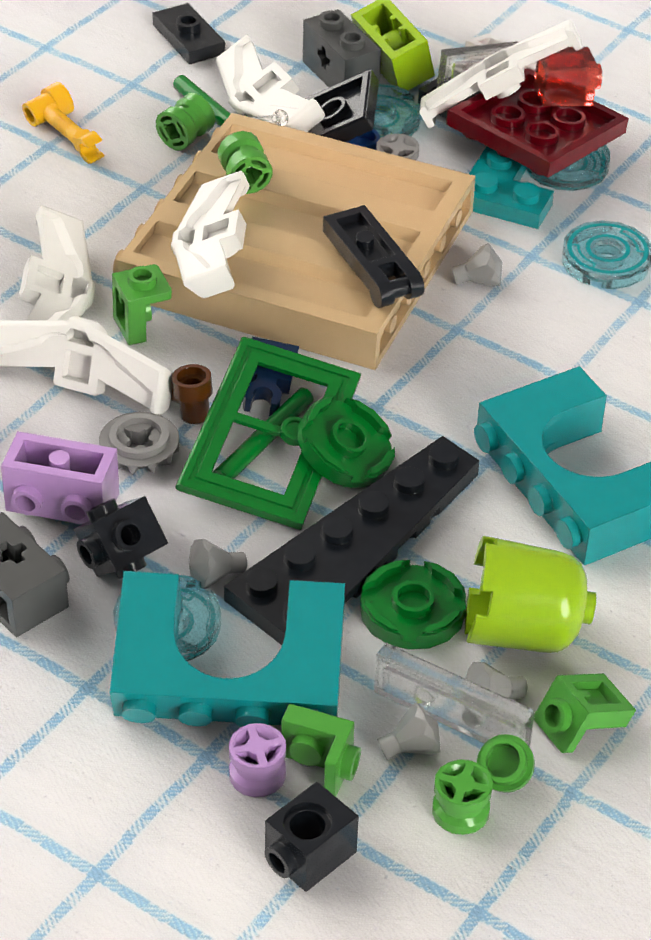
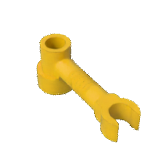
M55 82L43 88L41 95L22 105L24 116L33 127L47 121L73 143L76 151L80 153L81 157L88 164L105 156L95 145L103 141L95 131L82 129L66 116L74 111V104L70 93L62 83Z

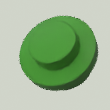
M510 734L497 735L489 739L481 747L477 757V763L482 765L491 775L493 780L492 789L502 793H510L523 788L530 781L535 769V759L530 747L521 738Z

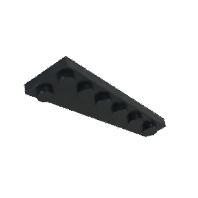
M441 436L224 585V601L282 645L286 632L290 580L345 583V603L351 597L357 599L362 594V587L366 578L378 567L393 562L398 556V549L409 538L416 539L427 528L431 519L439 515L478 476L479 460L444 436Z

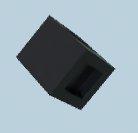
M315 782L265 820V858L277 875L282 878L289 877L307 892L357 852L359 816L320 783Z

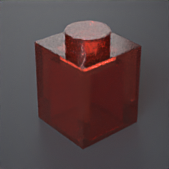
M567 47L536 62L533 86L542 106H593L595 89H600L602 84V67L600 63H596L589 47H583L578 51L574 47Z

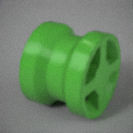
M460 759L446 763L436 773L432 814L435 822L442 829L453 834L465 835L475 833L485 826L489 819V800L492 794L493 780L490 773L482 765L474 761Z

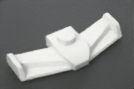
M567 20L502 49L423 96L420 103V115L429 129L435 126L436 116L481 90L486 100L496 95L498 99L513 94L520 88V83L525 80L524 67L572 45L576 51L582 49V40L573 21Z
M248 34L216 58L229 96L228 103L237 114L308 132L324 119L325 113L316 100L313 98L307 100L295 95L299 91L298 86L275 61L263 70L255 45Z
M242 171L201 184L178 229L173 232L171 249L177 258L183 284L201 298L217 295L231 290L235 286L227 258L233 256L238 250L243 249L246 222L239 209L233 211L240 196L245 195L249 189V183Z
M41 205L35 215V221L39 228L43 259L33 255L29 257L24 267L19 300L35 305L26 321H67L74 316L82 317L83 313L92 305L95 292V282L92 280L83 220Z
M77 316L71 317L67 321H0V367H55L54 385L97 396L105 392V386L108 384L150 408V412L155 415H161L168 411L173 388V373L110 337L108 332L98 322Z

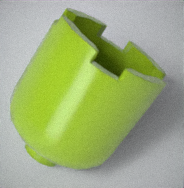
M482 536L474 559V565L484 566L480 588L469 587L464 628V633L468 634L467 643L544 653L559 652L568 648L578 636L582 623H592L596 609V592L587 591V576L582 564L574 556L561 551Z

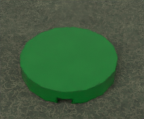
M335 396L323 397L309 407L298 425V444L304 458L318 474L334 484L349 488L369 487L384 476L395 458V447L391 450V443L389 441L392 434L388 425L373 409L358 400L346 398L343 402L333 400Z
M397 560L378 567L366 578L360 597L361 618L370 633L388 645L408 650L430 649L448 642L461 630L466 613L465 589L454 573L436 563L424 561V566L410 565V560Z

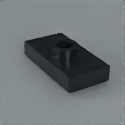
M189 3L153 12V25L189 64L217 57L225 51V41Z

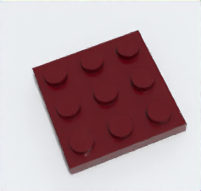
M530 68L524 69L525 80L520 83V88L513 94L498 99L496 95L486 100L481 92L448 109L446 125L463 133L466 138L476 140L495 150L499 155L528 167L533 173L549 178L625 134L629 118Z

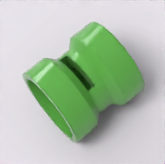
M188 93L176 102L175 107L167 108L156 118L158 135L168 147L174 150L187 148L195 141L196 137H201L207 133L215 124L213 108L205 98L196 93Z
M239 131L228 135L220 143L218 158L226 171V176L242 171L249 183V189L246 194L256 193L264 189L273 176V168L266 154H264L257 136L251 132Z

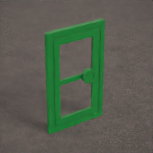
M242 337L175 488L189 495L302 530L322 476L306 461L302 451L284 495L212 472L233 422L281 437L288 445L299 446L298 425L302 418L289 417L279 426L238 413L258 365L325 386L327 389L324 397L335 396L333 400L343 402L346 398L353 399L361 373L251 338Z

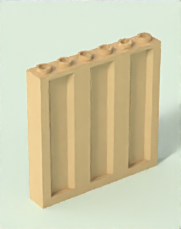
M231 113L222 126L214 130L211 140L202 151L199 150L195 154L193 162L186 172L176 178L174 186L168 195L158 201L153 214L146 223L138 226L134 238L127 247L117 253L113 264V273L129 270L137 266L156 264L172 288V298L150 304L153 307L268 340L299 346V349L376 370L421 296L412 299H406L402 296L396 298L392 305L377 308L372 302L368 288L324 234L323 216L365 205L418 269L423 278L424 289H426L473 212L476 176ZM234 132H251L257 136L261 143L264 154H266L273 168V176L264 189L256 193L240 196L233 211L239 209L246 222L243 249L238 250L233 256L227 258L235 283L234 288L208 298H201L183 284L177 258L171 249L173 232L178 229L201 184L226 176V171L218 158L220 143ZM395 276L388 277L389 280L396 279Z

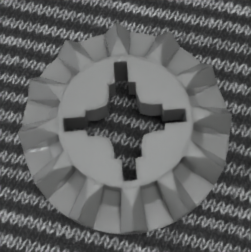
M131 412L112 419L103 427L99 436V445L117 448L118 469L127 466L132 475L141 468H146L154 473L157 464L170 465L173 454L179 452V433L175 425L161 415H155L150 412ZM144 442H148V447H145L141 444H143ZM131 443L138 446H136L135 448H131Z

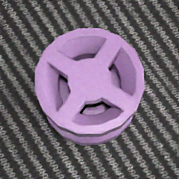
M256 723L240 727L232 734L229 741V759L231 760L229 764L230 782L237 791L251 797H265L275 793L283 786L286 778L284 761L286 757V741L282 733L273 726Z

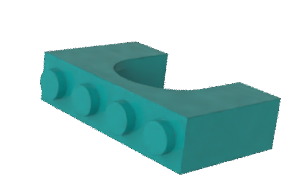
M578 366L479 402L474 436L481 451L488 453L501 468L506 480L510 484H515L528 499L534 513L546 520L556 532L560 543L566 549H570L585 566L651 539V462L616 475L593 477L571 472L558 465L549 457L548 454L557 448L602 432L607 395Z
M124 571L109 691L114 716H122L124 719L135 723H149L154 721L155 718L178 719L181 723L190 726H206L212 721L232 722L239 727L256 723L281 725V720L290 703L338 717L345 583L290 580L285 638L277 655L264 668L253 674L239 678H218L207 675L191 666L178 650L177 641L182 602L179 574Z

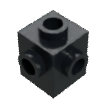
M146 496L126 501L120 505H117L115 498L101 503L86 512L90 521L73 529L79 540L77 541L78 553L84 564L94 570L96 576L115 572L118 579L123 578L124 571L137 572L147 565L143 558L144 556L168 544Z

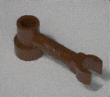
M199 364L181 366L172 374L173 388L171 401L180 404L181 419L189 424L203 423L210 409L209 397L213 393L211 371Z

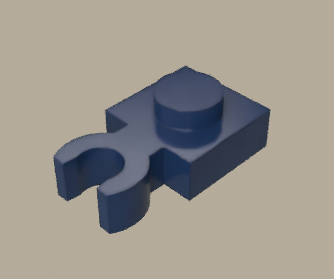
M252 336V339L295 353L299 351V346ZM258 365L243 399V410L250 412L252 403L255 400H265L270 404L269 416H271L280 407L282 393L289 394L293 376Z

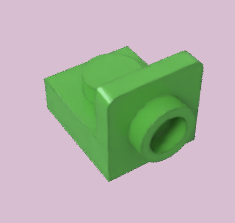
M156 264L137 266L129 270L112 273L113 318L129 346L147 342L146 322L152 320L150 304L172 298V288Z
M604 673L557 675L535 712L534 720L561 753H572L587 729L626 727L636 709Z
M289 703L281 720V733L286 741V757L294 759L302 765L324 768V788L336 797L343 780H353L360 761L361 748L354 746V721Z

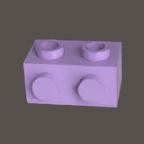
M17 431L1 464L6 511L84 524L90 521L86 514L88 510L110 499L115 498L117 500L119 496L117 448Z

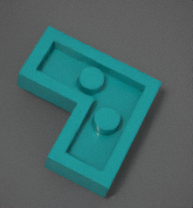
M486 146L469 172L470 175L476 176L473 212L539 229L552 207L554 191L538 187L533 183L519 182L526 171V166L499 155L488 146Z

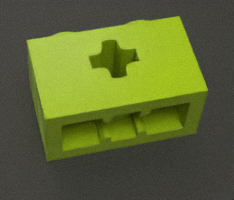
M376 0L351 14L352 22L381 49L380 73L400 95L435 76L427 39L391 0Z

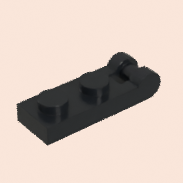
M365 205L323 216L324 234L368 288L372 302L377 308L392 305L396 298L402 296L406 299H412L424 294V282L420 272ZM395 276L396 279L389 280L388 277Z

